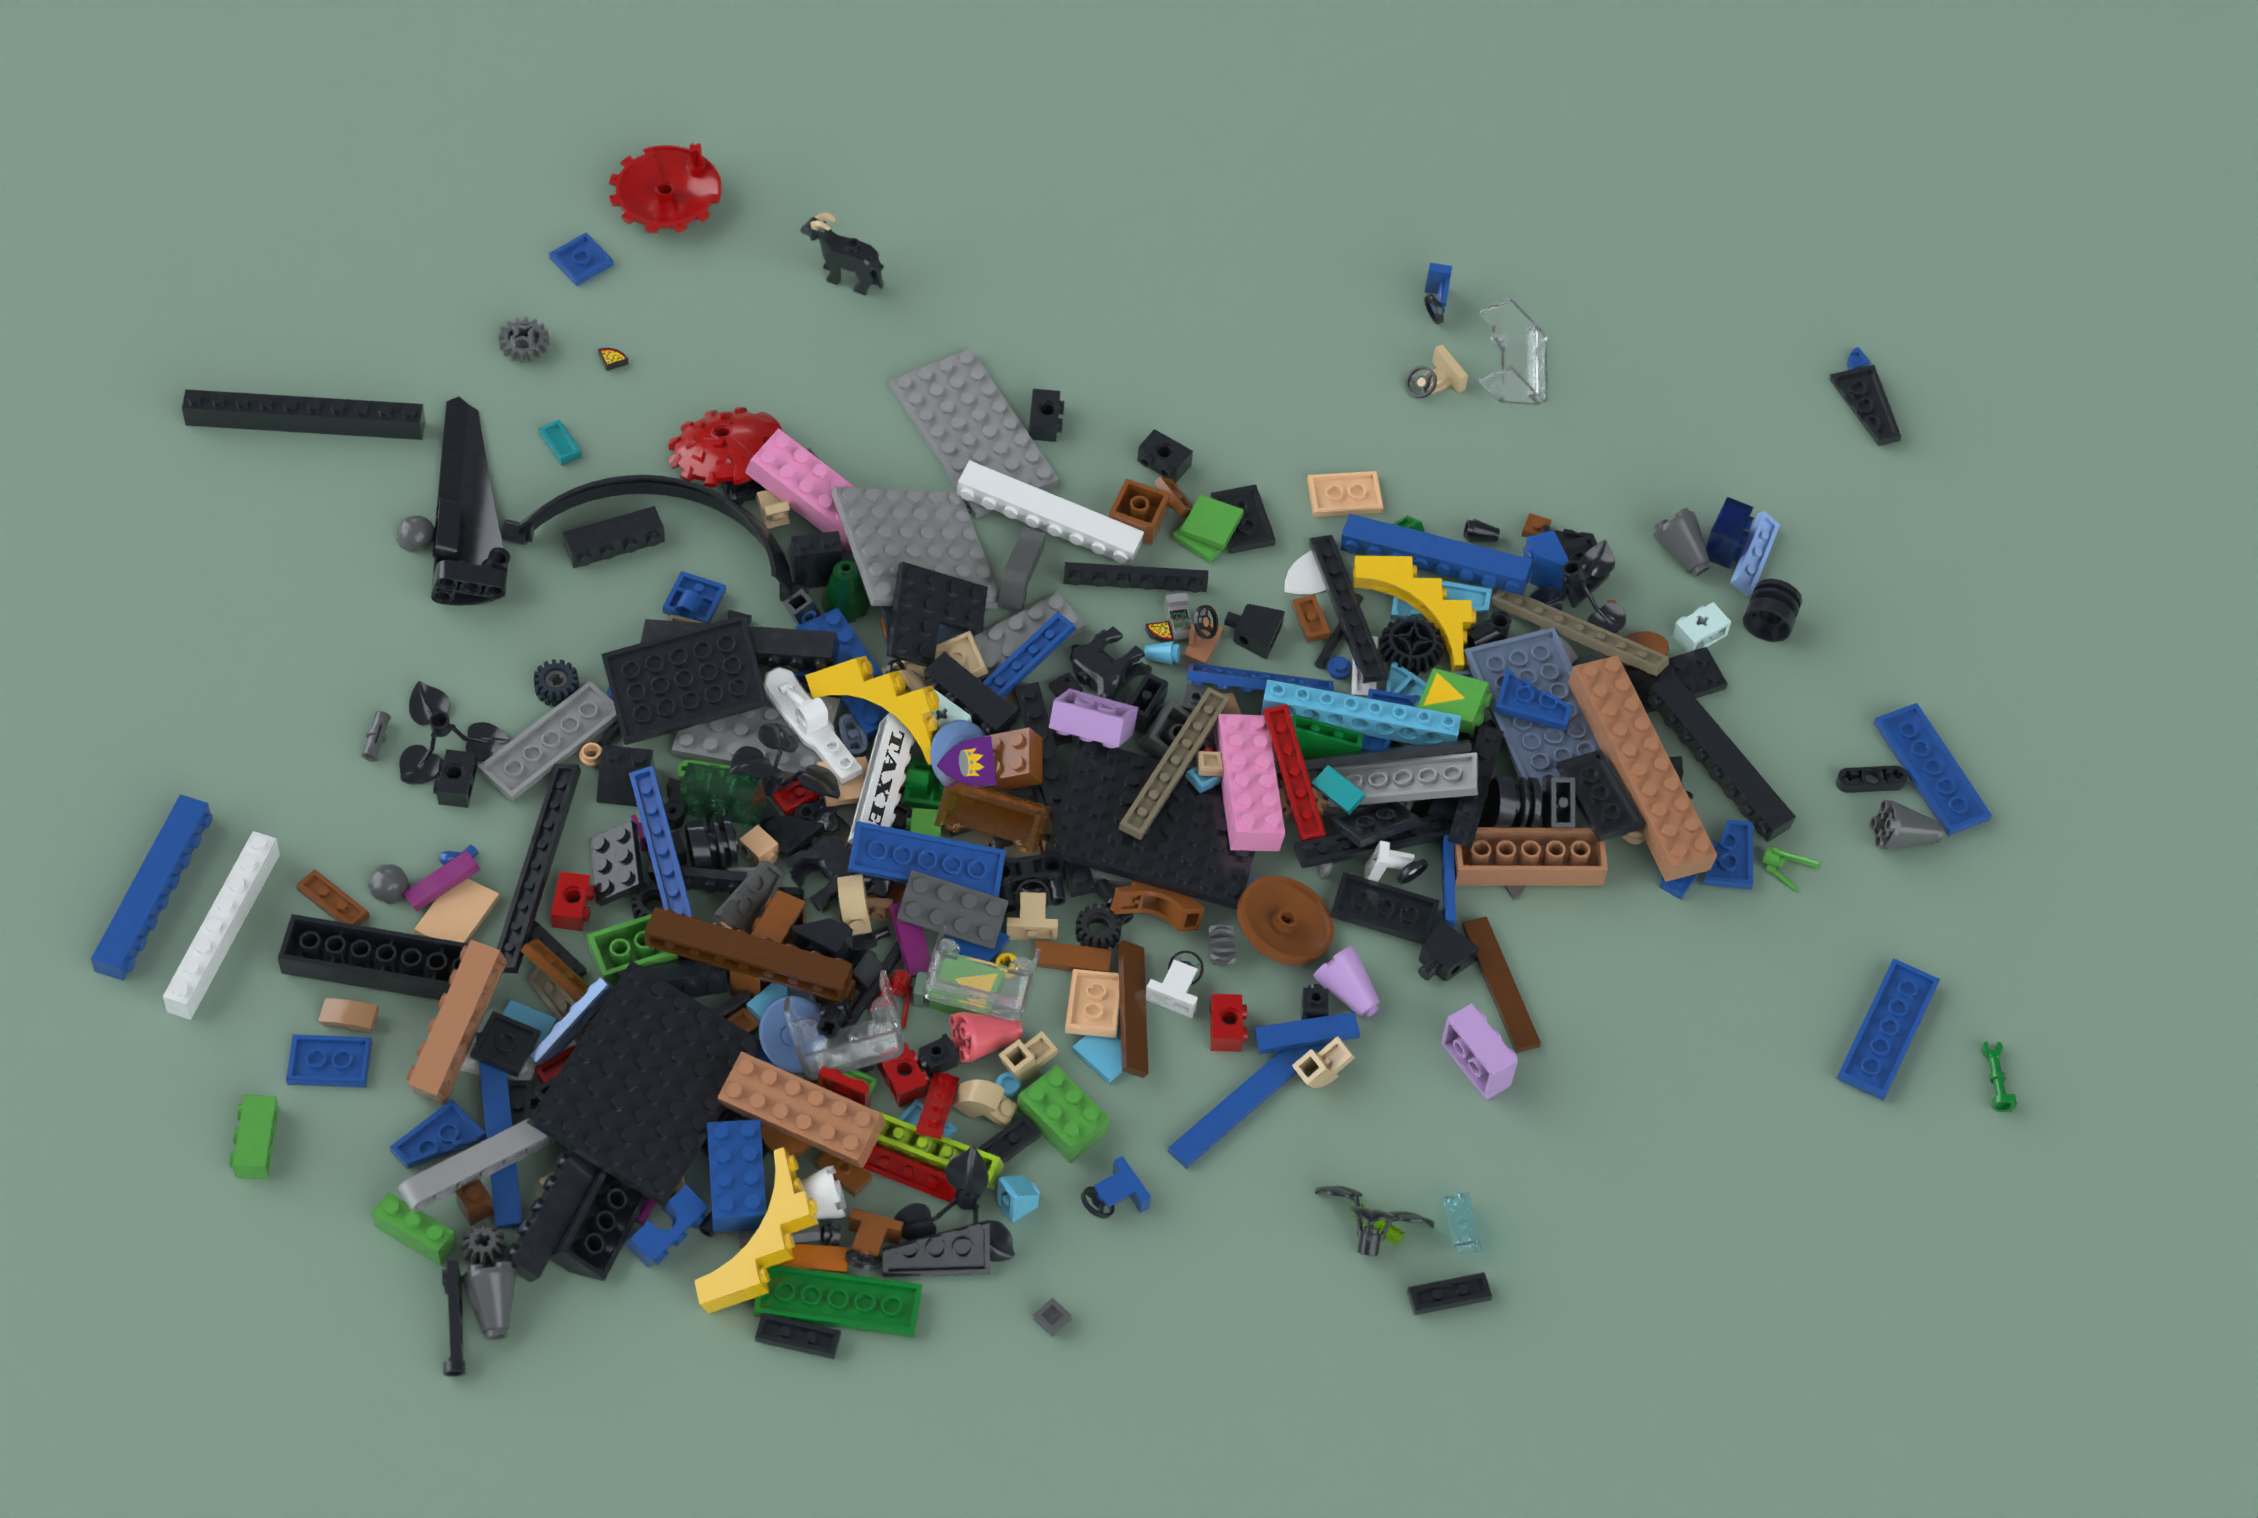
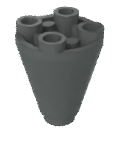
M1684 508L1675 514L1676 517L1670 521L1665 519L1656 524V531L1653 536L1689 573L1696 577L1710 568V560L1697 516L1693 511Z
M1882 800L1876 816H1872L1870 820V829L1874 831L1875 847L1887 850L1939 843L1943 836L1942 824L1892 800Z
M509 1261L496 1263L495 1267L485 1268L483 1264L469 1266L468 1272L461 1276L462 1283L480 1329L485 1334V1339L496 1340L507 1337L516 1281L515 1268H512V1264Z

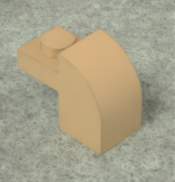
M768 490L757 492L755 496L763 524L767 529L790 524L788 501H781Z
M863 874L837 878L842 920L853 929V935L871 933L872 926L867 906Z
M1041 1031L1026 1044H1023L1018 1039L999 1054V1058L1017 1081H1026L1039 1074V1068L1056 1056L1059 1051Z
M1337 1036L1320 1052L1317 1053L1312 1049L1309 1050L1292 1067L1306 1085L1316 1089L1338 1078L1339 1075L1337 1073L1356 1057L1342 1039Z
M979 1079L960 1083L952 1104L970 1119L984 1115L1002 1129L1010 1125L1017 1104L1003 1095L1005 1090L1003 1087Z

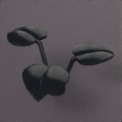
M1606 540L1592 547L1578 561L1572 560L1563 566L1562 570L1565 577L1561 579L1563 583L1561 593L1554 587H1544L1529 596L1562 611L1561 601L1565 600L1567 584L1576 589L1582 587L1596 611L1588 617L1587 622L1612 633L1622 630L1626 624L1625 611L1619 604L1608 602L1600 609L1585 584L1586 578L1590 576L1602 578L1615 567V557Z
M418 681L410 696L409 712L411 718L417 724L427 725L430 723L432 731L429 750L423 745H412L403 751L399 759L401 781L408 784H421L430 781L439 773L438 766L441 758L433 753L436 738L445 737L450 731L456 733L463 741H468L465 746L466 752L476 753L478 761H486L508 744L510 740L504 731L486 722L470 725L468 736H465L456 728L455 724L450 723L448 716L450 701L448 696L443 691Z
M767 723L762 725L758 731V738L764 746L770 749H777L773 766L769 758H764L761 750L751 746L739 748L732 757L730 774H742L763 779L759 790L767 797L772 798L773 793L778 792L781 788L786 789L788 784L797 777H799V783L812 792L836 799L840 797V790L835 775L829 769L820 765H808L805 771L799 770L785 781L784 772L777 768L782 750L793 753L796 751L799 742L796 734L782 724Z
M975 1146L955 1156L946 1166L945 1176L948 1183L953 1188L960 1189L957 1196L946 1207L931 1217V1211L928 1206L921 1203H913L903 1207L895 1215L894 1220L903 1222L902 1237L907 1241L936 1234L937 1227L934 1221L941 1218L954 1205H958L963 1210L972 1209L973 1224L978 1223V1209L980 1206L977 1202L982 1192L988 1186L989 1176L984 1160ZM989 1220L990 1261L1000 1262L1013 1258L1015 1252L1009 1230L999 1221Z
M1322 1186L1315 1190V1194L1325 1192L1334 1196L1348 1197L1354 1201L1355 1206H1351L1350 1210L1356 1214L1357 1236L1359 1237L1357 1252L1360 1254L1378 1256L1380 1241L1385 1240V1235L1392 1222L1400 1220L1406 1222H1425L1434 1228V1221L1413 1212L1394 1211L1388 1213L1382 1210L1360 1207L1359 1197H1362V1193L1349 1187ZM1362 1219L1368 1224V1226H1364V1230L1362 1226ZM1387 1220L1381 1233H1379V1228L1373 1227L1375 1222Z

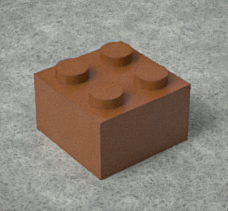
M1126 478L1109 512V518L1144 531L1142 542L1152 545L1168 512L1170 493Z
M1030 727L988 735L992 738L997 785L989 786L997 792L1042 784V737Z

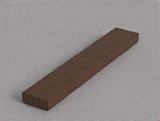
M1487 916L1463 922L1462 928L1467 939L1479 947L1476 961L1515 1053L1539 1048L1541 1042Z
M1122 940L1118 944L1122 1071L1145 1078L1149 1071L1144 947Z

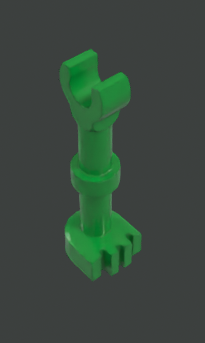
M1984 1041L1981 1051L1990 1063L1991 1073L1989 1077L1990 1082L1994 1084L1996 1094L1992 1099L1993 1109L1997 1112H2012V1109H2015L2017 1106L2015 1094H2006L2004 1082L2006 1077L2005 1073L2001 1070L1999 1060L2003 1049L2002 1043L1997 1042L1995 1050H1992L1988 1047V1042Z

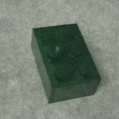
M688 762L680 785L687 814L696 818L715 817L719 822H721L722 815H728L730 822L738 823L745 827L760 825L767 805L762 779L742 774H730L729 769Z

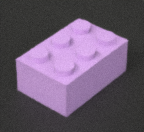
M1068 689L1053 702L1049 728L1056 730L1061 735L1072 734L1079 736V739L1083 741L1102 742V745L1105 747L1116 748L1133 736L1138 707Z
M1471 1003L1447 1017L1441 1044L1482 1096L1488 1100L1510 1087L1518 1063L1517 1056L1511 1048H1507L1503 1043L1499 1032L1496 1029H1492L1487 1023L1484 1013L1481 1010H1477Z

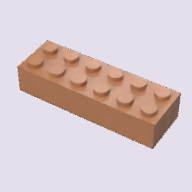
M1478 827L1472 848L1454 843L1455 886H1603L1608 872L1605 840L1598 842L1591 828Z
M472 939L469 945H465L461 951L460 960L462 961L458 970L454 969L450 976L449 984L451 986L448 993H444L439 1001L438 1007L441 1009L437 1018H432L428 1027L430 1034L426 1042L423 1041L420 1044L417 1052L419 1059L415 1066H411L406 1078L408 1080L407 1085L416 1095L445 1105L507 964V960L500 950Z
M742 1051L717 1097L725 1108L752 1120L760 1119L761 1124L861 1169H863L886 1124L881 1113Z

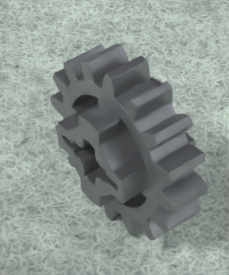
M525 317L524 321L515 318V323L508 321L507 328L501 327V334H498L500 350H503L504 356L511 355V361L520 358V363H523L524 359L527 358L530 362H533L534 356L540 359L541 352L546 353L547 346L550 345L548 329L544 328L543 323L537 325V319H533L531 322L528 321V317Z

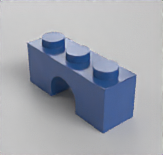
M685 1185L663 1207V1210L671 1218V1229L660 1230L648 1221L625 1245L647 1267L653 1262L658 1265L669 1255L666 1250L672 1244L677 1247L688 1236L685 1231L691 1225L695 1229L704 1221L706 1217L703 1213L707 1210L708 1206Z

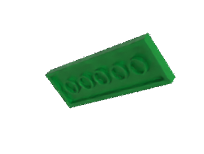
M773 1265L766 1268L770 1277V1282L767 1283L769 1293L756 1297L753 1316L761 1317L762 1313L809 1324L914 1338L922 1284Z

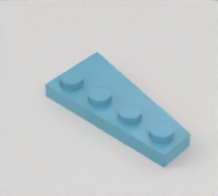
M1442 581V587H1446V600H1471L1472 609H1476V615L1488 614L1492 589ZM1393 597L1390 619H1396L1397 617L1404 619L1406 614L1409 618H1414L1416 615L1417 618H1425L1423 614L1408 603Z

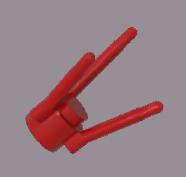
M903 970L894 971L891 979L887 980L884 988L868 1008V1011L872 1012L884 996L881 1008L887 1006L892 996L902 997L905 995L900 1026L901 1029H905L910 998L914 990L910 986L913 980L912 976Z

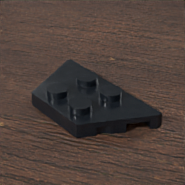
M1544 525L1540 531L1544 533L1552 531V529H1549L1550 526ZM1564 529L1563 531L1554 530L1569 561H1578L1588 550L1597 545V541L1592 533H1577L1569 529ZM1610 573L1602 578H1594L1592 576L1586 578L1585 584L1589 592L1592 593L1609 578ZM1569 585L1567 586L1566 594L1572 608L1587 598L1582 587L1576 589Z

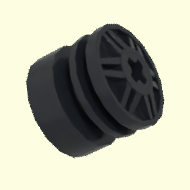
M1771 578L1761 580L1756 583L1743 617L1744 627L1756 638L1769 642L1784 641L1789 638L1802 604L1801 594L1794 586L1785 581Z
M1493 776L1487 795V815L1490 826L1510 828L1514 821L1516 828H1536L1540 820L1542 793L1538 778L1529 777L1526 780L1525 777H1519L1515 783L1510 776Z
M728 815L721 816L720 828L716 818L712 817L710 820V830H706L702 820L685 823V835L692 867L712 869V860L717 859L719 867L723 870L726 868L725 857L728 858L731 868L738 866V840Z

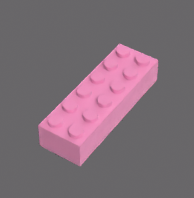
M778 428L752 457L745 473L781 501H788L790 508L823 533L839 531L842 547L853 555L831 492L834 487H856Z
M1219 714L1214 729L1216 751L1221 752L1224 773L1220 777L1230 850L1280 851L1285 836V828L1272 744L1264 715Z

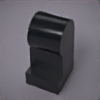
M669 778L666 785L667 797L669 799L664 806L670 829L676 830L684 824L694 797L693 783Z

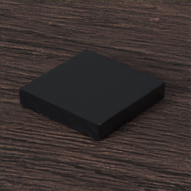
M493 1011L470 1053V1058L518 1078L541 1035V1031Z

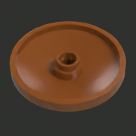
M1284 876L1261 877L1253 881L1239 899L1237 916L1242 932L1254 948L1271 960L1292 966L1311 964L1321 958L1332 943L1334 924L1332 917H1330L1329 909L1312 889L1297 880Z

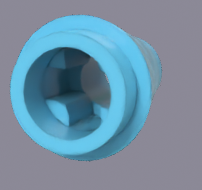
M1174 641L1145 645L1144 658L1169 665L1179 663L1180 644H1174Z

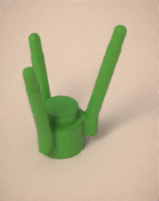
M1772 845L1768 847L1762 863L1767 865L1766 871L1774 874L1795 892L1798 891V887L1781 874L1777 868L1782 869L1786 860L1816 869L1821 865L1820 861L1786 852Z

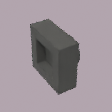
M1051 1298L1033 1315V1320L1053 1337L1071 1320V1314L1055 1299Z

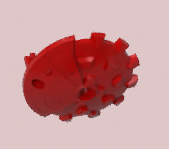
M691 143L689 149L672 145L643 149L644 155L635 159L631 156L623 159L620 164L624 168L620 174L612 173L609 185L616 187V194L609 195L612 207L620 206L624 212L621 217L627 224L630 225L635 221L645 225V230L650 233H657L659 229L674 228V231L679 233L686 231L687 224L697 219L703 223L710 216V212L707 211L710 205L719 204L722 196V184L719 173L714 165L702 156V145L700 143L696 145Z
M735 407L734 411L718 413L716 409L707 411L704 418L694 423L692 421L684 423L681 426L682 434L679 437L671 438L668 448L669 450H674L675 454L668 458L671 469L679 467L683 471L680 474V478L685 481L691 482L694 479L705 481L704 487H717L719 482L733 481L734 485L748 482L752 478L745 471L750 460L778 428L782 431V427L770 414L765 412L757 414L748 413L745 407Z

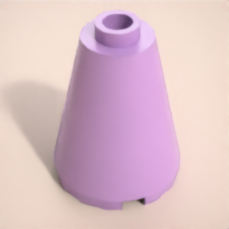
M1351 945L1333 956V960L1328 964L1324 963L1313 974L1317 982L1326 989H1329V992L1359 1017L1365 1015L1369 1018L1379 1010L1377 1005L1380 1003V1000L1354 946Z

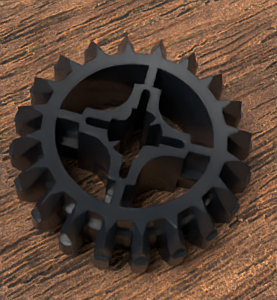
M1406 614L1404 620L1397 617L1395 622L1390 621L1387 627H1384L1380 637L1379 650L1380 654L1383 655V661L1389 662V668H1391V663L1396 662L1398 663L1397 667H1404L1408 671L1414 672L1416 676H1418L1420 671L1426 674L1429 668L1433 669L1436 667L1444 653L1443 636H1440V629H1434V622L1427 624L1426 617L1422 621L1418 620L1417 615L1410 619Z

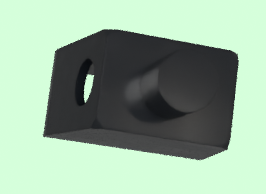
M1247 604L1242 615L1228 612L1224 625L1235 629L1233 640L1235 644L1264 659H1268L1283 626L1285 611Z
M1441 920L1421 948L1419 961L1423 965L1418 969V973L1426 981H1429L1435 974L1443 981H1448L1476 961L1479 947L1444 920Z

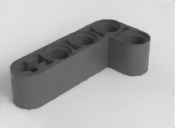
M1022 528L1003 571L998 607L1018 612L1023 611L1028 584L1044 549L1046 532Z

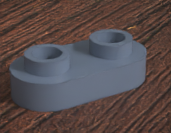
M851 713L844 714L838 722L840 740L854 758L864 757L868 746L866 735L860 726L857 725Z

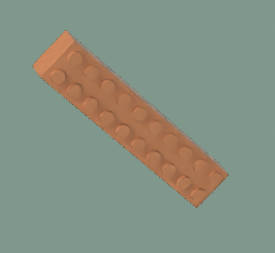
M1618 655L1573 666L1568 684L1600 749L1604 752L1645 822L1644 829L1640 831L1665 882L1711 870L1717 853Z

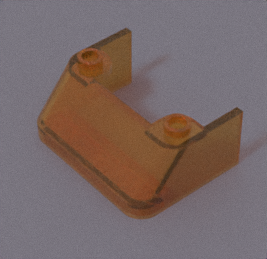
M955 781L944 787L934 825L940 827L945 824V829L954 832L969 828L1013 841V844L1017 845V850L1031 854L1039 846L1052 808L985 787L971 786Z

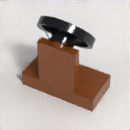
M852 1208L849 1215L848 1231L855 1232L857 1235L852 1249L848 1250L845 1254V1261L849 1265L863 1270H877L881 1268L882 1258L878 1254L883 1240L899 1244L902 1239L903 1222Z

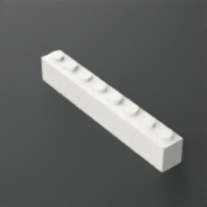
M970 460L958 481L956 495L961 496L964 500L978 503L986 509L1000 512L1008 518L1022 521L1030 527L1044 530L1052 536L1066 539L1074 545L1088 548L1094 553L1110 557L1118 563L1131 566L1141 546L1144 531Z
M255 831L250 835L163 995L168 1013L189 1020L192 1019L280 856L276 838Z

